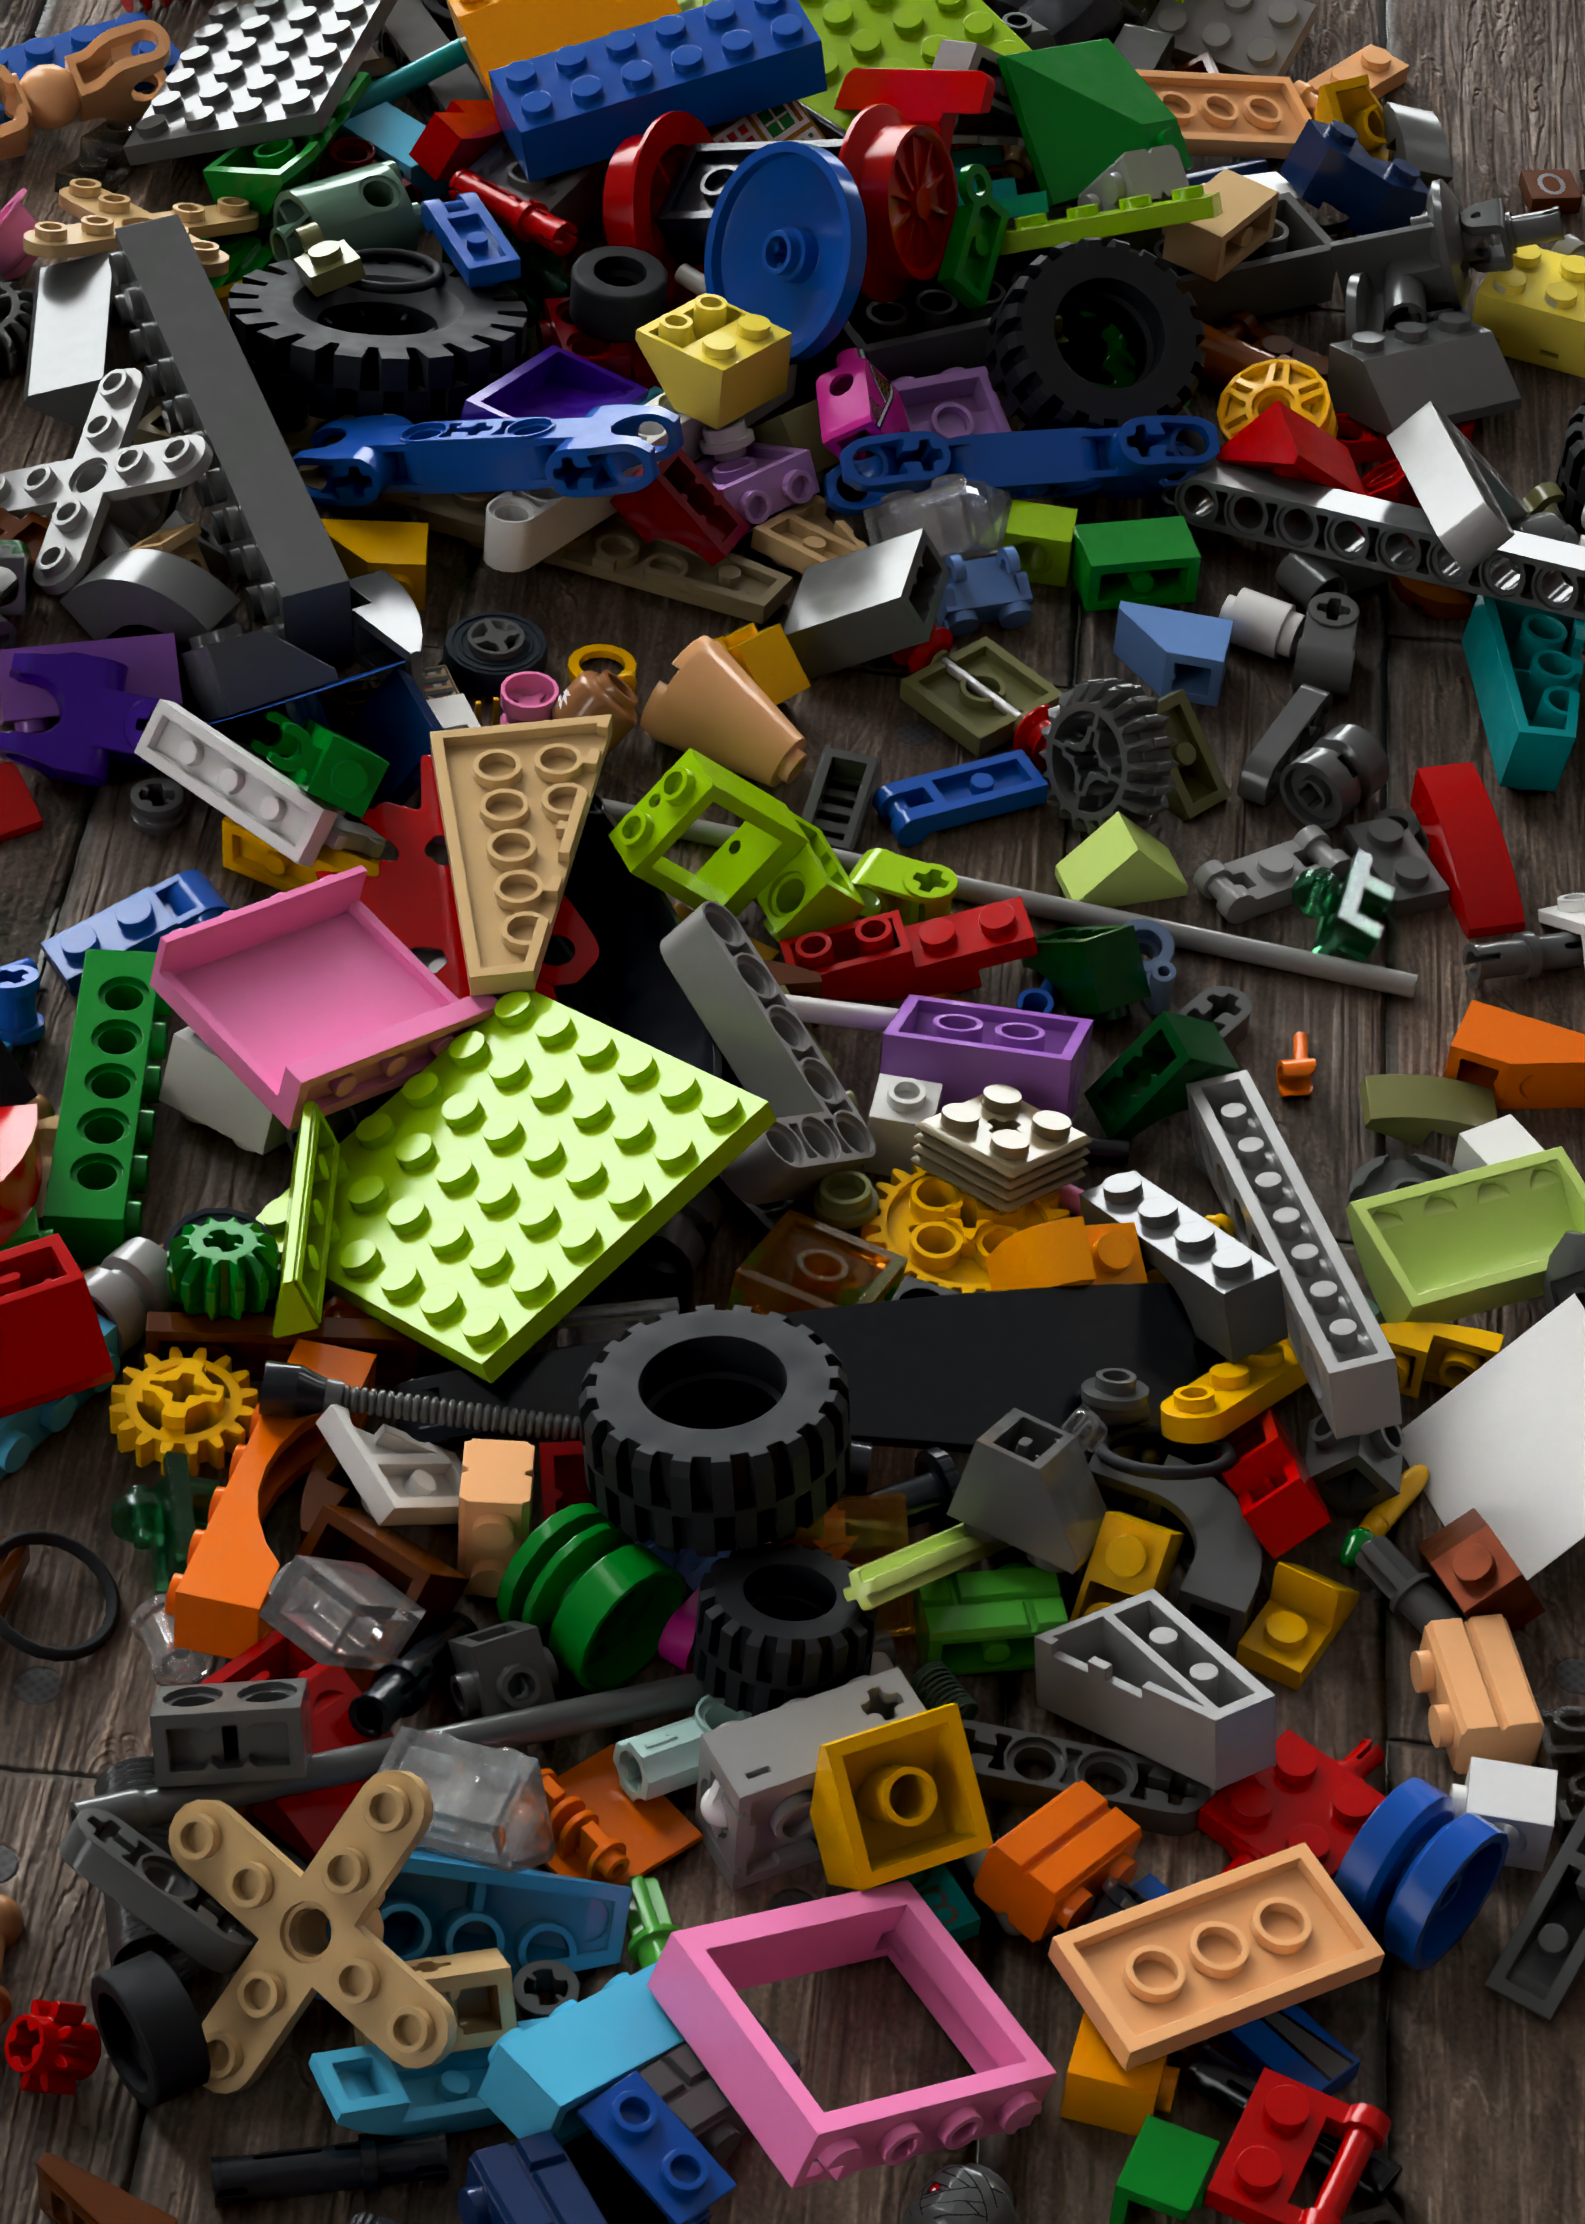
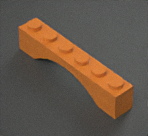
M298 1339L287 1363L301 1364L328 1379L345 1381V1385H350L351 1389L354 1386H359L360 1390L363 1387H367L369 1391L375 1388L377 1354ZM257 1403L249 1427V1441L247 1445L237 1444L230 1462L229 1482L226 1487L217 1486L212 1495L206 1530H195L188 1549L187 1569L184 1574L175 1573L170 1581L165 1601V1613L175 1617L174 1647L234 1659L272 1632L278 1619L280 1564L266 1543L262 1524L277 1499L296 1480L311 1470L317 1455L326 1442V1439L315 1423L323 1413L290 1419L260 1415V1403ZM349 1409L353 1426L364 1430L370 1415H368L367 1411L363 1415L359 1414V1410L356 1413H351Z

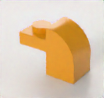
M1083 1216L1049 1221L1011 1235L1003 1240L985 1259L992 1291L1079 1285L1148 1283L1135 1222L1085 1225Z

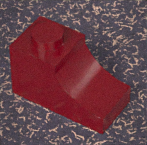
M681 448L668 459L657 462L660 474L647 487L632 493L615 494L609 501L646 543L653 539H667L680 543L695 551L711 566L726 558L750 528L746 521ZM643 466L637 469L630 477L642 476Z

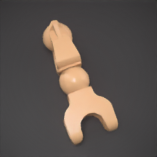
M139 20L108 29L93 39L81 51L65 56V68L55 64L37 65L25 72L20 81L16 73L11 74L5 65L0 64V102L5 108V114L13 119L0 125V160L26 154L30 149L29 138L34 137V126L43 130L61 129L71 123L78 113L82 123L97 118H105L114 122H127L143 117L167 77L166 72L163 70L170 58V38L166 30L152 20ZM139 41H150L157 46L150 53L135 56L131 54L134 44ZM146 81L154 84L157 89L150 94H142L136 92L134 86Z

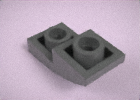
M1387 102L1383 107L1386 149L1396 151L1398 159L1405 160L1414 165L1420 171L1421 175L1419 178L1425 185L1430 186L1432 181L1443 179L1448 185L1453 179L1452 163L1446 136L1438 118L1432 111Z

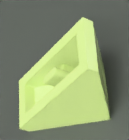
M1119 811L1055 865L1054 875L1067 899L1111 908L1186 896L1188 893V885L1168 847Z

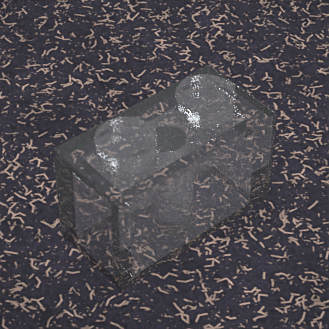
M295 1555L292 1562L283 1566L273 1578L269 1587L270 1597L258 1616L320 1665L378 1670L386 1662L397 1659L426 1610L364 1563Z

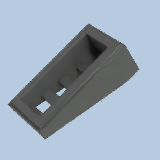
M824 746L801 818L821 829V831L844 836L843 840L825 837L831 848L855 853L873 808V796L879 789L882 781V758ZM833 784L859 789V791L855 793L831 787ZM827 799L853 804L854 807L848 808L825 802ZM822 814L849 820V823L846 825L819 819Z

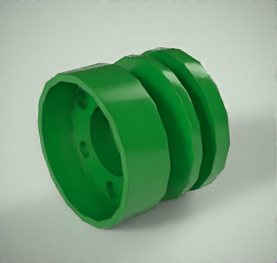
M591 1503L572 1504L551 1515L528 1536L512 1557L500 1581L496 1605L499 1617L503 1622L516 1620L538 1626L542 1646L550 1650L556 1665L581 1686L595 1694L614 1690L626 1684L658 1655V1643L663 1629L674 1612L686 1601L687 1587L683 1575L644 1545H634L633 1538L628 1536L619 1525H614L597 1507Z

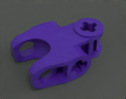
M77 652L61 654L14 653L9 677L16 679L18 682L42 688L51 694L59 707L60 721L52 729L43 733L0 732V757L33 769L50 779L88 786H106L109 782L112 761L141 767H154L135 754L134 751L143 734V731L140 730L143 729L146 721L150 720L160 698L125 692L129 668L115 660Z

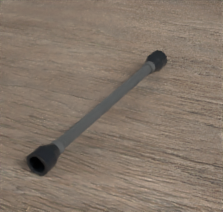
M267 1360L265 1365L259 1405L260 1415L296 1419L324 1413L331 1404H338L350 1409L351 1413H356L359 1410V1414L362 1415L367 1411L370 1416H373L374 1413L378 1417H382L385 1414L386 1418H391L394 1415L395 1419H400L403 1416V1420L406 1421L411 1417L414 1422H417L418 1419L422 1423H426L429 1420L430 1424H435L438 1421L439 1425H444L447 1422V1426L452 1427L455 1423L457 1428H461L464 1425L466 1429H470L473 1426L474 1430H479L482 1427L483 1431H488L491 1428V1431L494 1433L499 1429L501 1434H505L506 1431L510 1435H514L517 1432L518 1436H523L526 1433L527 1437H532L535 1434V1437L538 1439L543 1435L545 1440L553 1437L554 1441H558L559 1438H561L562 1442H566L568 1439L570 1441H582L581 1422L578 1416H574L571 1419L570 1415H565L562 1418L561 1414H556L553 1417L551 1412H548L547 1415L543 1411H539L536 1414L535 1410H530L527 1413L526 1409H521L518 1412L517 1408H512L509 1411L507 1406H504L503 1409L499 1405H495L492 1408L491 1404H486L483 1407L482 1403H477L474 1406V1402H468L465 1405L463 1400H460L459 1403L455 1399H451L448 1402L447 1398H442L439 1401L438 1397H433L430 1400V1396H424L421 1399L419 1394H416L415 1397L411 1393H407L404 1396L403 1392H398L395 1395L394 1391H389L386 1394L385 1390H380L377 1393L375 1388L369 1391L367 1387H363L360 1390L359 1386H354L351 1389L350 1385H345V1381L328 1379L301 1364ZM851 1440V1474L846 1479V1488L842 1494L859 1496L866 1493L872 1443Z

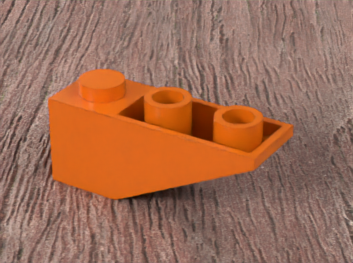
M1472 1000L1451 1043L1444 1077L1493 1089L1496 1108L1500 1110L1585 1108V1034Z

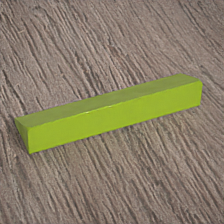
M314 1101L304 1103L293 1158L280 1266V1284L277 1291L273 1335L275 1338L317 1329L322 1317L340 1145L318 1104L315 1105Z

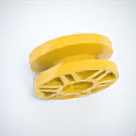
M1270 359L1252 364L1235 375L1220 395L1216 413L1225 444L1277 400L1336 439L1339 427L1327 382L1313 367L1297 360Z

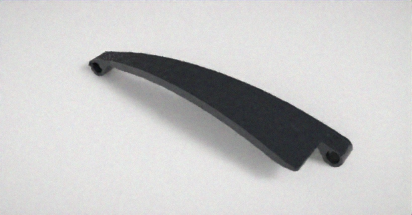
M1170 1283L1079 1285L986 1291L781 1313V1315L787 1316L793 1322V1327L797 1328L803 1324L815 1332L842 1362V1371L847 1375L849 1388L851 1440L871 1442L872 1446L923 1450L937 1446L947 1452L971 1454L975 1441L1015 1407L1077 1436L1089 1464L1095 1452L1094 1446L1103 1434L1122 1427L1161 1425V1403L1173 1395L1176 1389L1187 1386L1200 1378L1196 1358L1205 1359L1223 1356L1195 1336L1186 1309ZM621 1338L521 1356L492 1384L463 1368L411 1379L399 1383L390 1391H394L395 1395L398 1392H403L404 1396L407 1393H411L413 1397L419 1394L421 1399L424 1396H430V1400L433 1397H438L439 1401L442 1398H447L448 1402L451 1399H455L457 1403L463 1400L465 1405L468 1402H474V1406L477 1403H482L483 1407L486 1404H491L492 1408L495 1405H499L501 1409L507 1406L509 1411L512 1408H517L518 1412L521 1409H526L527 1413L530 1410H535L536 1414L539 1411H543L545 1415L548 1412L553 1413V1417L556 1414H561L562 1418L565 1415H570L571 1419L574 1416L580 1418L579 1396L582 1394L581 1383L587 1370L596 1362L597 1356L612 1340L621 1342ZM1105 1368H1121L1135 1373L1137 1380L1146 1384L1150 1390L1148 1402L1150 1407L1149 1420L1145 1423L1083 1431L1077 1419L1078 1407L1082 1404V1383L1089 1378L1096 1377L1097 1371ZM403 1416L400 1419H395L396 1429L406 1432L417 1441L430 1442L447 1450L455 1446L462 1448L464 1443L472 1440V1438L480 1439L500 1433L499 1429L494 1433L491 1431V1428L488 1431H483L482 1427L479 1430H474L473 1426L470 1429H466L464 1425L461 1428H457L455 1423L450 1427L447 1426V1422L444 1425H439L438 1421L435 1424H430L429 1420L426 1423H422L420 1419L414 1422L411 1417L407 1421L403 1420ZM1169 1439L1124 1441L1110 1447V1451L1120 1457L1155 1465H1164L1168 1455L1182 1459L1192 1465L1218 1460L1216 1451L1210 1447L1199 1444L1179 1443Z

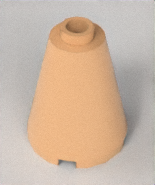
M703 635L690 643L671 663L679 671L674 675L669 684L667 685L659 680L643 710L640 721L641 729L655 741L686 752L691 747L727 770L769 787H776L782 781L791 784L800 775L809 758L803 752L806 746L805 737L720 642L713 640L707 635Z

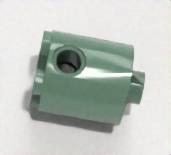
M388 160L280 192L274 202V228L270 232V245L277 262L288 259L294 261V258L301 256L305 251L300 240L295 236L293 229L315 221L326 241L338 242L344 239L354 251L369 248H397L417 252L418 235L425 233L426 230L422 222L420 204L411 202L402 183V175L398 165L393 160ZM377 259L378 264H389L391 259Z

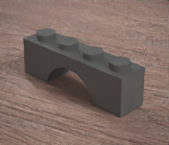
M1134 1170L1128 1173L1111 1175L1102 1184L1079 1193L1081 1212L1085 1225L1135 1222L1146 1273L1150 1269L1157 1268L1166 1277L1186 1309L1195 1336L1232 1363L1289 1337L1280 1269Z

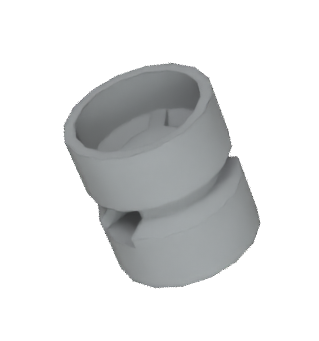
M142 1237L129 1239L107 1256L100 1267L84 1274L96 1313L117 1324L119 1358L141 1341L146 1330L148 1311L178 1312L184 1308V1304L171 1300V1290L167 1286V1252L150 1239Z

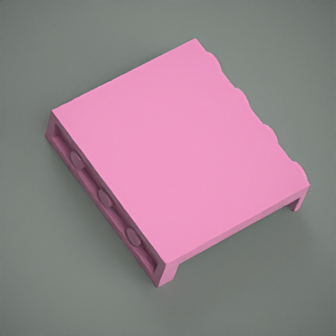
M363 865L335 875H327L310 884L287 892L277 893L268 899L237 910L226 911L218 917L187 928L176 929L160 937L149 985L288 1130L300 1126L305 1102L314 1101L315 1105L318 1104L323 1116H327L403 1086L411 1077L419 1074L434 1059L447 1050L456 1037L465 1033L474 1024L484 1021L495 1014L494 1007L498 1000L492 994L467 996L459 1000L360 901L368 871Z

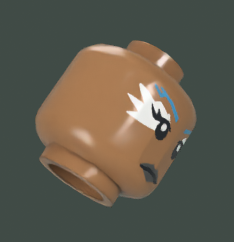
M605 669L600 674L589 670L582 672L560 694L551 709V715L554 720L612 714V736L605 755L607 756L636 726L638 716L634 706L639 701L631 688L613 672Z

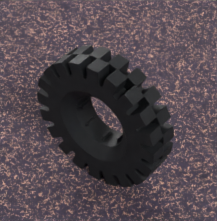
M288 259L269 264V272L256 269L243 276L242 283H235L229 291L227 319L263 396H271V405L291 412L309 405V416L332 421L337 420L346 411L355 412V418L395 414L405 417L415 425L430 422V412L445 421L459 420L466 399L525 362L528 311L524 301H518V294L508 286H477L469 288L455 265L440 261L438 262L442 264L445 272L444 279L438 286L423 292L379 294L344 286L316 297L300 280L294 261ZM377 259L362 261L366 273L364 280L383 283H405L419 281L433 274V271L430 269H420L419 264L391 259L389 264H378Z

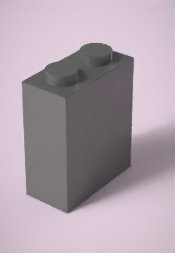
M924 528L805 568L783 631L809 680L929 641L950 571Z

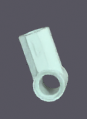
M708 1694L702 1697L696 1705L694 1716L616 1742L613 1762L618 1771L621 1788L634 1802L639 1799L647 1801L697 1783L701 1734L712 1731L728 1721H741L750 1718L752 1713L744 1710L736 1712L724 1706V1698H713Z

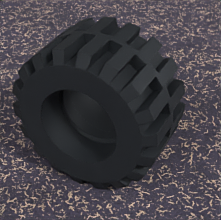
M773 1543L760 1544L757 1552L737 1555V1551L734 1550L731 1551L730 1558H719L711 1564L710 1573H704L700 1582L691 1659L694 1661L693 1671L697 1680L704 1681V1690L713 1698H724V1706L736 1712L742 1710L752 1713L751 1717L779 1708L792 1699L808 1698L843 1686L856 1677L870 1675L878 1607L863 1611L857 1600L847 1602L844 1597L843 1589L851 1586L849 1572L856 1569L854 1565L846 1560L832 1558V1553L821 1549L802 1548L803 1545L787 1543V1546H775Z

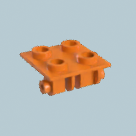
M611 1744L559 1776L550 1768L541 1769L538 1765L527 1767L516 1781L517 1787L521 1790L519 1800L498 1812V1817L552 1873L623 1886L629 1883L630 1877L640 1874L644 1876L703 1840V1834L664 1795L647 1801L639 1799L632 1802L619 1784L618 1771L613 1762L614 1744Z

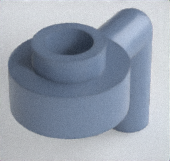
M1148 919L1132 920L1124 925H1134L1140 953L1151 959L1143 961L1151 997L1143 1000L1147 1011L1152 1015L1159 1016L1163 1011L1169 1009L1176 977V968L1172 964L1175 950L1174 939L1171 933L1158 922Z

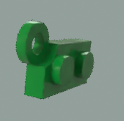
M981 164L965 165L958 175V192L965 205L958 206L956 209L937 282L967 309L985 307L1010 216V213L992 197V180L987 169ZM973 178L977 183V193L973 188Z

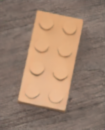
M1135 69L1176 117L1189 155L1241 158L1261 157L1286 160L1308 119H1312L1290 77Z
M1305 1842L1052 1937L1048 1957L1124 2071L1377 1973L1385 1956L1382 1948Z

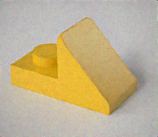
M1279 1561L1275 1567L1270 1598L1239 1641L1235 1660L1249 1669L1298 1691L1358 1603L1360 1592L1300 1564Z

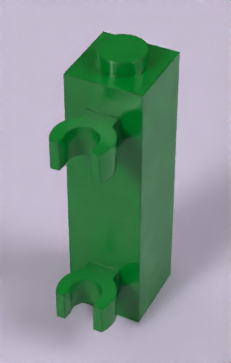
M265 709L262 716L278 725L279 737L270 744L262 743L258 739L251 737L248 743L249 746L260 755L265 756L280 772L306 792L362 819L390 763L360 743L304 716L299 726L291 723L280 712Z

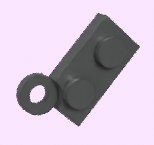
M1397 808L1378 812L1374 816V820L1345 826L1342 845L1392 919L1447 908L1450 888L1417 842L1420 823L1412 813Z

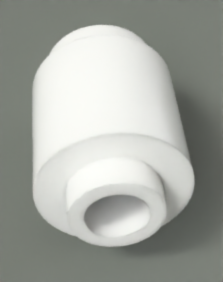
M1244 587L1240 590L1237 597L1231 594L1227 596L1221 608L1219 618L1234 620L1230 643L1273 659H1277L1279 655L1291 659L1297 651L1299 638H1302L1306 615L1296 612V606Z

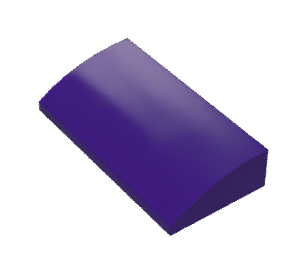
M552 345L466 399L459 420L548 417L551 419L583 418L592 408L601 405H639L647 399L650 389L556 345Z

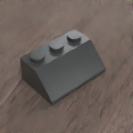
M1447 312L1440 314L1438 320L1431 322H1402L1395 326V330L1381 333L1371 331L1357 332L1352 335L1350 340L1329 345L1327 386L1334 410L1340 413H1347L1350 418L1385 436L1392 433L1429 401L1434 402L1453 424L1521 409L1522 397L1493 332L1472 322L1471 317L1467 314Z

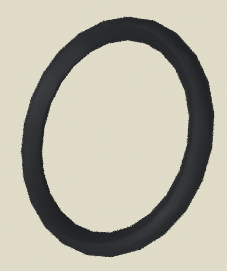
M43 1530L23 1531L9 1535L1 1540L0 1560L12 1550L26 1545H47L71 1553L84 1562L95 1574L102 1586L106 1600V1614L102 1626L94 1636L83 1643L69 1647H53L39 1644L25 1638L14 1630L0 1614V1636L2 1639L21 1652L35 1658L55 1662L75 1661L90 1656L105 1646L115 1633L120 1618V1596L114 1578L98 1556L74 1539Z

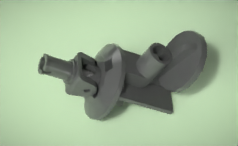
M1443 179L1432 181L1425 205L1426 214L1410 217L1411 226L1330 242L1333 260L1345 301L1347 340L1352 339V335L1357 332L1371 331L1381 333L1386 332V328L1388 331L1395 330V326L1402 322L1426 323L1427 312L1453 308L1454 311L1463 310L1471 291L1473 269L1482 273L1510 271L1514 267L1513 254L1518 253V247L1554 240H1565L1560 207L1554 206L1551 209L1512 216L1511 211L1506 212L1503 199L1493 198L1463 209L1449 186Z

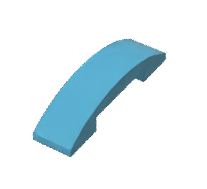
M548 2017L517 2021V2027L526 2030ZM375 2044L313 2053L308 2063L336 2123L352 2130L378 2135L412 2136L432 2133L438 2130H444L445 2134L502 2123L477 2096L490 2066L487 2058L493 2046L452 2052L440 2064L422 2069L405 2068L394 2061L391 2062L389 2057Z

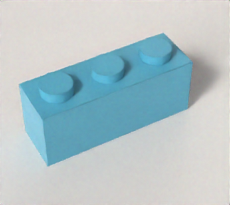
M657 1962L632 1975L628 1972L616 1975L601 1991L580 2002L574 1999L568 2000L558 2006L547 2019L526 2030L520 2027L514 2028L505 2033L493 2045L487 2058L490 2066L477 2096L518 2139L551 2130L553 2134H556L563 2146L587 2133L590 2129L576 2114L578 2109L635 2070L639 2071L686 2041L647 1987Z

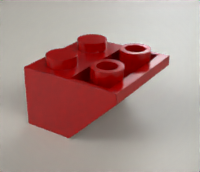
M59 1233L0 1251V1418L115 1380L113 1364L86 1279Z

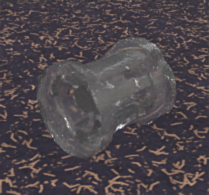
M167 1593L156 1595L136 1608L131 1616L129 1625L136 1640L146 1644L153 1658L151 1660L152 1675L156 1684L160 1686H175L194 1683L206 1675L212 1667V1655L174 1647L175 1617L165 1613Z

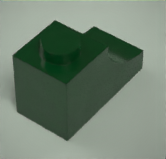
M1134 925L1066 927L1036 937L1038 954L1021 959L1023 968L1038 971L1054 985L1065 1002L1067 1014H1092L1094 1022H1105L1130 1014L1128 1004L1151 997Z
M1163 1011L1091 1085L1084 1095L1107 1137L1129 1139L1130 1142L1140 1132L1159 1120L1175 1113L1189 1110L1186 1090L1187 1083L1239 1072L1240 1068L1214 1023Z

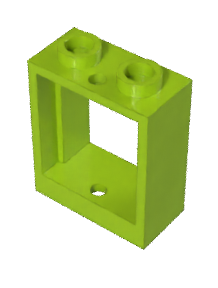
M691 747L608 835L633 875L694 909H697L708 900L716 901L725 906L735 918L809 842L785 803ZM660 798L659 804L655 807L657 800ZM712 802L746 820L696 874L663 857L666 851Z

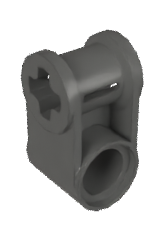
M1326 592L1316 595L1309 602L1303 635L1298 641L1291 689L1298 690L1305 683L1330 692L1334 696L1348 698L1356 652L1354 640L1359 618V607L1347 595Z

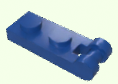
M474 191L458 194L455 201L442 203L439 198L421 202V217L425 230L428 233H434L469 288L477 286L494 287L502 281L521 278L520 257Z
M1019 749L888 783L876 791L872 804L883 820L891 821L890 829L902 846L913 847L921 843L932 832L1046 803L1049 784L1025 752Z

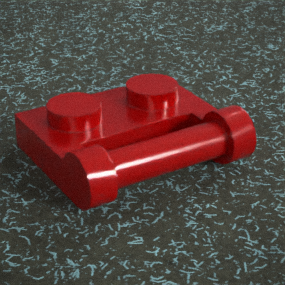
M1264 2067L1207 2188L1203 2205L1246 2224H1342L1341 2220L1372 2151L1383 2147L1392 2127L1391 2121L1383 2111L1366 2103L1350 2105ZM1322 2132L1342 2140V2143L1313 2207L1301 2209L1290 2204L1319 2138Z

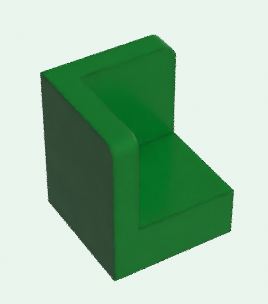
M1147 2114L1115 2185L1109 2224H1127L1136 2203L1180 2220L1188 2219L1194 2207L1201 2210L1207 2188L1214 2175L1220 2142Z

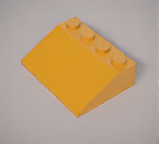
M446 0L457 36L493 105L494 100L488 71L508 66L515 61L527 60L554 52L564 46L576 45L603 37L613 31L625 30L652 22L665 15H675L682 12L677 0Z

